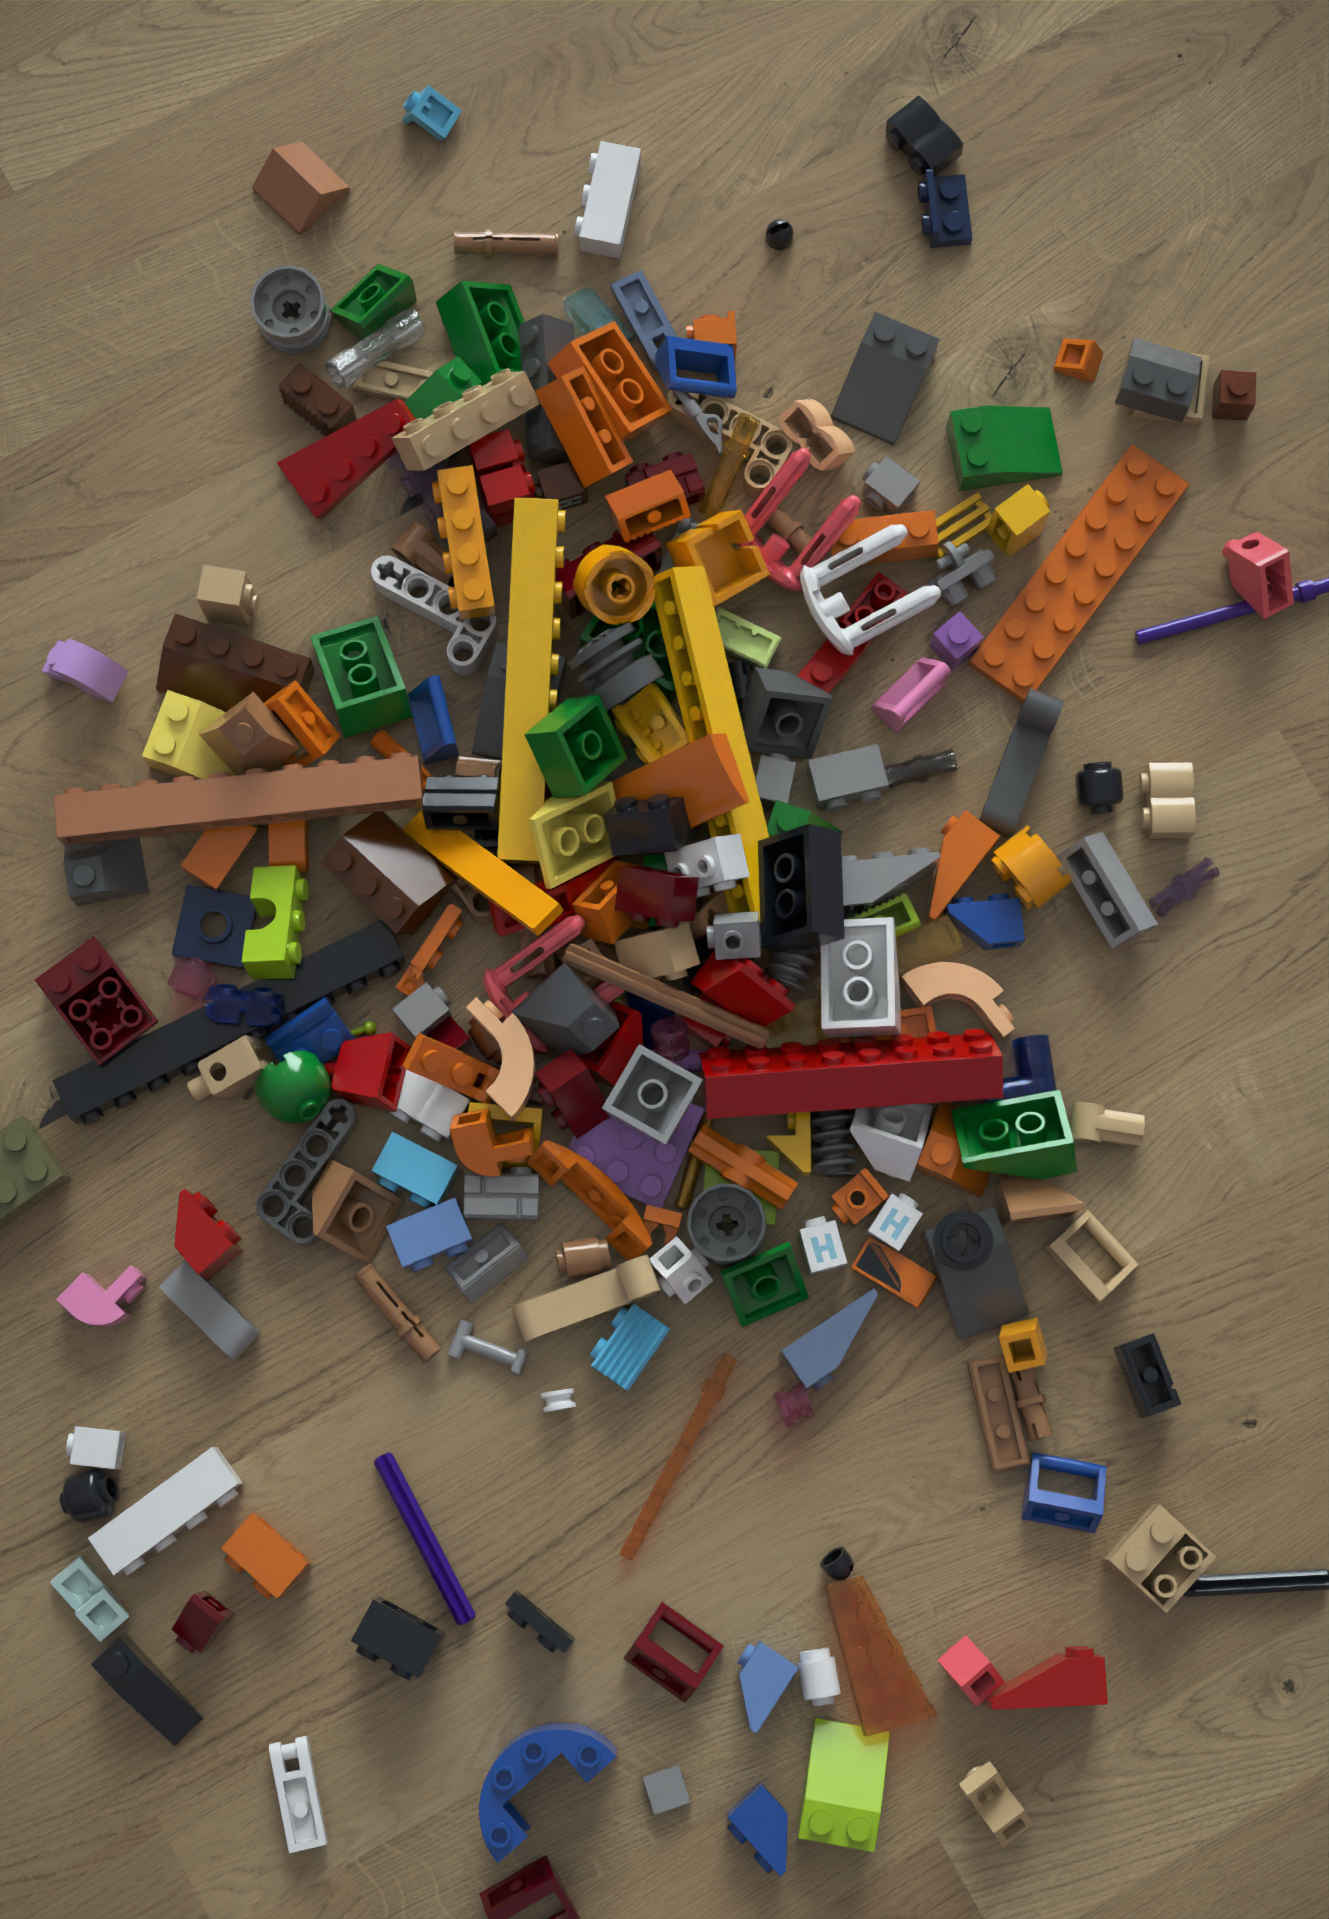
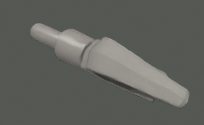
M672 390L682 402L683 411L697 424L721 455L723 453V424L721 418L715 414H704L695 399L690 400L685 392ZM716 422L718 435L711 432L709 423Z

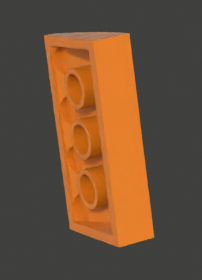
M726 733L708 734L611 781L616 800L627 796H634L636 800H646L657 794H668L669 798L683 797L690 829L749 803Z

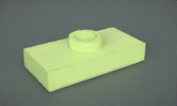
M718 607L715 613L725 652L743 661L749 660L750 664L757 668L767 669L781 643L782 637Z

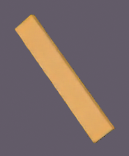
M422 810L402 828L440 864L536 936H539L564 911L556 900L462 831L447 829L427 830Z

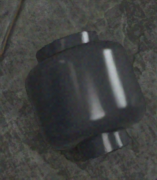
M1111 761L1083 764V770L1077 772L1075 776L1077 801L1082 807H1090L1091 814L1113 812L1112 805L1122 802L1124 797L1122 773L1119 768L1112 767Z
M98 1468L72 1475L66 1479L63 1492L60 1494V1505L64 1513L70 1514L75 1521L80 1523H86L109 1515L113 1512L115 1504L119 1500V1488L116 1480L111 1474H107Z

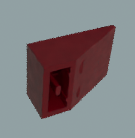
M95 936L35 979V982L98 1066H101L159 1022L127 976Z

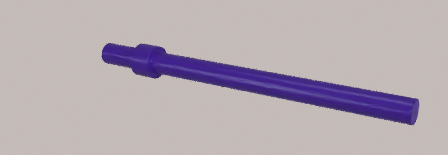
M1329 578L1314 582L1311 579L1297 582L1295 587H1293L1294 602L1305 603L1315 600L1317 595L1328 593ZM1242 601L1135 631V639L1137 644L1140 645L1256 613V611L1247 601Z

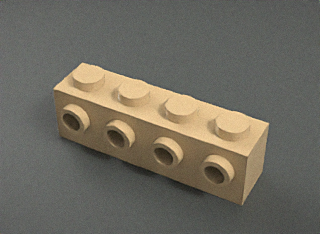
M509 368L499 371L490 377L491 381L489 383L467 389L462 393L463 397L454 403L449 401L432 410L434 414L426 419L419 418L406 424L403 427L405 431L392 437L406 469L426 470L539 405V400L526 372H511Z

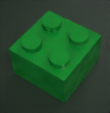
M599 695L567 698L524 734L554 798L585 796L627 759Z

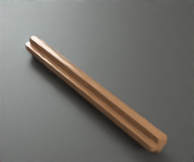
M570 944L566 949L563 962L573 968L756 1048L762 1049L767 1042L770 1033L768 1028L576 944Z

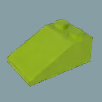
M815 1717L796 1835L799 1839L875 1852L890 1731Z

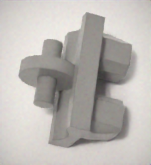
M948 541L941 546L944 556L935 561L940 570L949 565L951 568L931 579L927 584L928 586H938L941 590V596L949 605H955L969 596L960 581L962 578L970 575L976 588H982L996 579L990 561L995 557L991 550L987 549L984 552L978 550L963 560L962 557L971 552L969 546L964 543L956 548Z

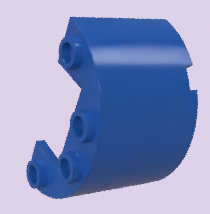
M551 1722L537 1725L522 1732L503 1748L486 1776L479 1802V1819L482 1835L487 1848L497 1863L528 1837L525 1832L531 1828V1825L509 1799L561 1753L588 1783L617 1757V1747L610 1740L584 1725Z

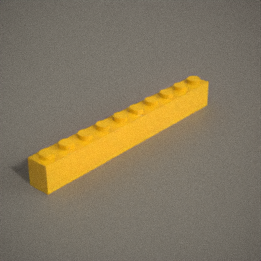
M514 497L497 858L504 863L540 865L529 819L550 799L546 798L547 782L524 734L545 718L550 711L557 708L558 690L551 689L552 675L558 676L559 654H553V639L560 640L561 618L554 617L555 604H562L563 583L556 582L557 568L564 567V546H558V532H565L566 511L559 510L558 499Z
M704 566L672 567L653 577L654 589H656L654 601L688 743L690 744L708 734L726 733L749 799V803L707 822L711 838L740 834L750 877L736 880V888L724 890L729 913L759 911L760 920L758 841L768 838L769 834Z

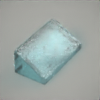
M590 286L563 300V310L585 334L615 321L628 342L635 338V335Z

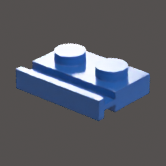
M324 997L266 1036L265 1042L280 1062L285 1061L284 1054L303 1050L314 1053L319 1061L324 1064L339 1054L341 1044L344 1041L355 1039V1037L335 1009L329 1004L326 997Z

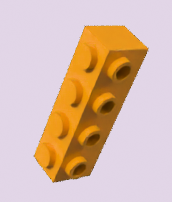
M473 465L437 470L439 482H432L434 502L435 504L442 503L444 517H437L440 539L447 538L449 552H443L445 573H453L455 587L448 588L451 609L458 608L460 620L496 615Z

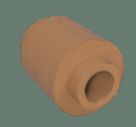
M597 1237L561 1242L562 1250L555 1251L558 1272H565L567 1279L600 1274L602 1269L611 1268L606 1239L597 1240Z

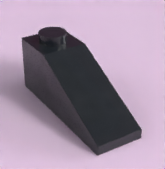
M128 1635L118 1637L91 1663L116 1693L174 1746L203 1719L199 1712Z

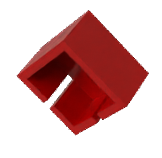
M506 429L485 435L469 445L473 470L492 529L513 523L514 497L535 498V487L530 472H526L525 456L519 439L513 440L510 430Z

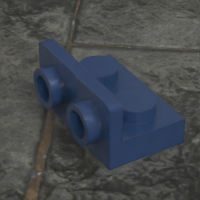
M933 169L925 170L923 182H918L919 203H925L926 214H922L921 225L923 236H929L930 248L971 245L972 230L965 174L934 177Z

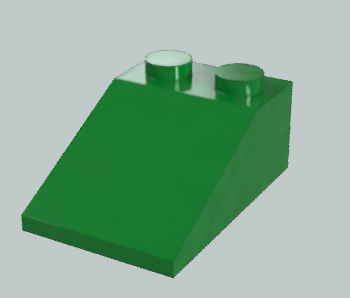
M984 405L950 411L946 427L959 492L1062 476L1063 471L1050 407Z
M378 615L310 636L344 738L413 717L405 685Z
M1060 1090L951 1110L964 1168L1035 1179L1078 1173L1074 1140Z

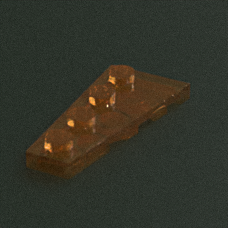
M863 1575L824 1585L863 1735L870 1736L938 1716L932 1703L928 1701L921 1687L923 1686L916 1673L912 1671L901 1645L897 1638H894L888 1627L886 1618Z

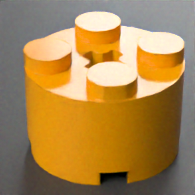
M601 545L587 554L579 564L573 581L574 590L581 604L602 621L616 625L634 622L643 617L652 606L656 591L654 589L653 571L647 562L631 551L615 545ZM615 580L619 584L616 590L611 586Z
M1025 826L992 852L994 858L991 859L993 863L991 867L1004 883L1010 879L1015 885L1014 890L1016 893L1014 895L1016 898H1020V904L1027 911L1032 907L1039 909L1072 883L1068 873L1063 877L1061 876L1062 874L1058 870L1062 865L1040 836L1035 833L1030 837L1031 828L1029 826Z

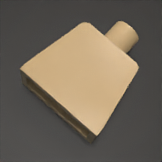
M244 1035L198 1063V1068L202 1075L188 1081L187 1085L196 1101H200L211 1094L214 1097L227 1099L255 1086L257 1077L262 1070L271 1062H273L274 1066L277 1064L265 1040Z

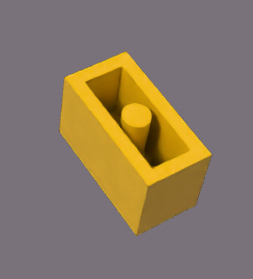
M1027 484L994 509L986 532L1005 556L1010 558L1042 533L1050 513L1049 503L1040 491L1036 490L1034 492L1030 485Z

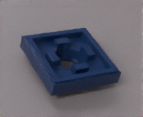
M187 885L172 956L244 970L242 955L246 930H253L257 913L250 900V896ZM211 912L222 914L227 921L225 932L216 938L206 936L201 930L203 917Z

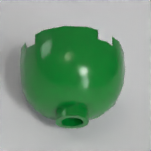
M301 1050L284 1054L285 1061L280 1062L276 1066H274L273 1062L269 1063L257 1077L254 1087L255 1094L264 1110L275 1120L290 1125L303 1123L315 1118L328 1103L331 1094L330 1078L324 1065L314 1053Z

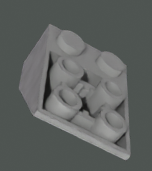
M916 848L909 850L908 855L894 856L893 852L875 853L872 855V859L858 860L857 856H843L844 919H849V916L854 918L856 914L861 915L862 911L868 912L869 908L874 909L875 905L881 906L882 902L887 903L889 899H894L895 896L900 895L933 873L940 859V852H930L929 848Z

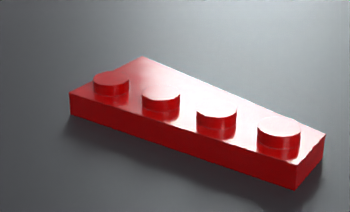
M395 399L277 462V464L315 518L322 519L397 451L392 437L405 431L403 427L416 420V418L403 400Z

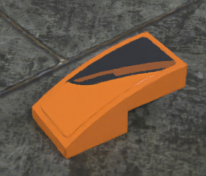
M870 1236L851 1266L854 1272L885 1288L888 1293L917 1309H920L938 1279L931 1272Z

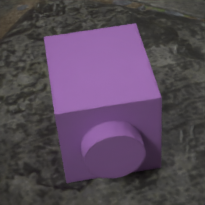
M959 611L933 633L929 646L954 671L979 649L984 637Z

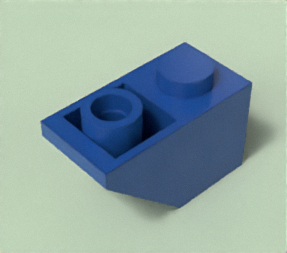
M1007 893L988 896V901L974 902L973 897L956 898L944 910V918L983 950L1021 947L1025 941L1020 898H1010V895Z
M759 1782L727 1813V1817L731 1821L727 1828L741 1844L748 1840L758 1851L753 1857L768 1874L774 1869L781 1877L786 1872L788 1814L765 1786Z

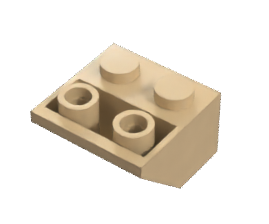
M1151 1504L1107 1553L1103 1560L1130 1586L1164 1613H1167L1213 1562L1216 1556L1160 1504Z

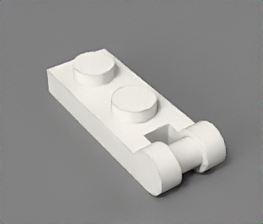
M308 1736L295 1738L294 1743L282 1745V1742L269 1744L270 1758L289 1853L327 1845L328 1838ZM298 1758L300 1769L287 1772L285 1760Z

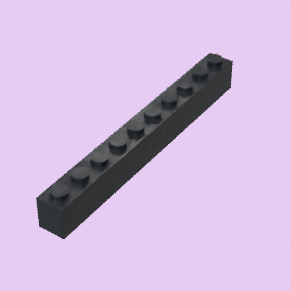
M379 920L301 958L300 964H296L295 978L256 980L134 1040L101 1066H98L93 1060L52 1081L70 1119L76 1124L83 1122L84 1125H90L104 1117L103 1112L114 1106L117 1109L125 1108L138 1100L136 1096L147 1090L154 1093L166 1088L171 1084L169 1079L181 1073L184 1076H189L200 1071L198 1063L244 1035L263 1040L270 1034L269 1030L281 1024L283 1026L324 997L332 1006L336 1003V997L346 992L349 995L357 994L365 990L369 986L367 982L379 976L382 979L394 976L402 970L400 966L406 963L405 958L390 928L382 920Z

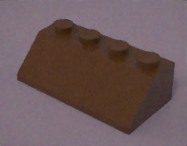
M175 613L162 646L156 690L167 693V690L227 712L252 692L264 703L295 680L307 693L315 669L309 657ZM272 710L271 712L276 716V718L284 725V727L290 733H292L290 729L286 726V724L277 715V713L274 710Z

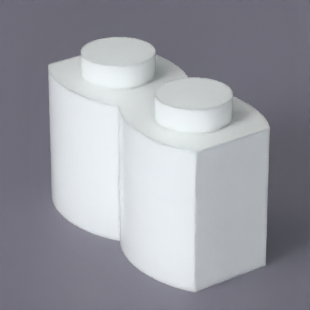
M406 1069L397 1111H389L388 1113L408 1124L410 1119L421 1124L420 1132L436 1142H439L441 1137L450 1141L452 1137L449 1129L453 1115L467 1113L469 1102L471 1101L449 1087Z

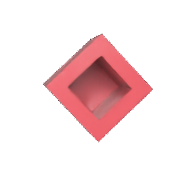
M966 1635L937 1660L951 1680L976 1707L1005 1683L993 1664Z

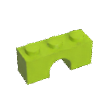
M296 865L254 867L250 900L260 917L273 916L275 918L268 926L262 929L246 930L242 964L252 980L295 978L296 964H300L302 958L299 936L300 932L305 930L303 902L307 901L309 897L308 881L302 878Z

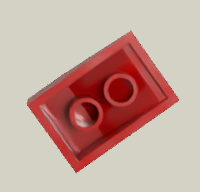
M1088 1646L1065 1647V1654H1055L1001 1685L983 1701V1704L992 1710L1107 1705L1105 1657L1094 1653V1648H1088Z

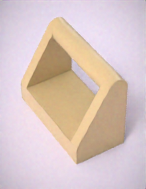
M1086 1210L1045 1248L1047 1253L1094 1304L1104 1299L1138 1265L1089 1210ZM1082 1225L1122 1267L1105 1285L1065 1242Z

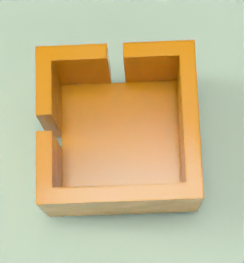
M742 510L720 512L696 526L697 529H690L665 543L675 567H705L714 607L770 575L757 545L736 547L734 549L732 547L734 543H745L754 539Z

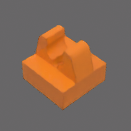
M646 1205L643 1223L650 1238L651 1233L658 1226H661L666 1235L664 1245L668 1244L679 1231L683 1213Z

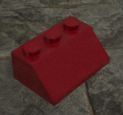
M617 529L609 540L602 544L599 541L590 544L582 551L581 556L572 561L565 559L564 567L557 568L556 582L563 583L561 605L569 618L572 620L587 611L579 601L573 587L577 568L587 554L601 545L620 546L642 558L654 573L662 565V544L659 539L650 532L649 535L644 534L642 538L637 537L636 540L631 539L627 543L624 542Z

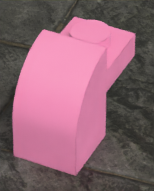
M130 1265L105 1290L91 1275L82 1272L56 1300L75 1318L84 1323L98 1327L115 1326L131 1316L121 1305L125 1301L128 1304L141 1294L144 1290L141 1284L147 1278L137 1268Z

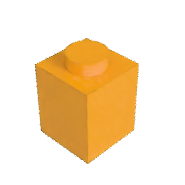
M1038 1317L1002 1325L999 1340L1009 1373L1045 1365L1048 1352Z

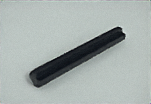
M1311 1569L1200 1575L1183 1596L1328 1590L1329 1570Z

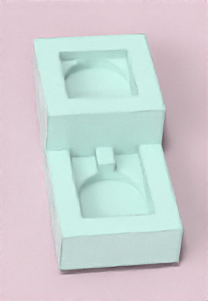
M81 1555L51 1580L50 1584L76 1611L75 1615L99 1642L105 1639L129 1617L123 1605Z

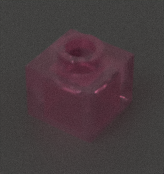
M191 956L190 960L186 961L178 958L167 985L173 991L206 1004L218 977L210 971L211 964Z

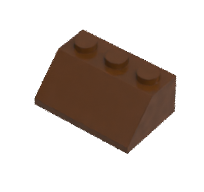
M384 811L372 813L344 833L320 862L396 934L414 935L457 881L456 877Z

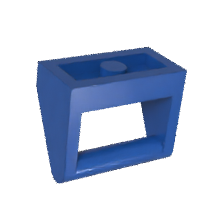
M673 336L665 338L655 357L656 367L667 390L735 398L737 387L733 345ZM676 369L715 374L718 382L677 377Z
M439 675L430 676L408 694L425 765L459 756L441 678Z
M1032 1451L1021 1519L1095 1533L1103 1516L1107 1467ZM1039 1468L1095 1479L1092 1499L1037 1489Z

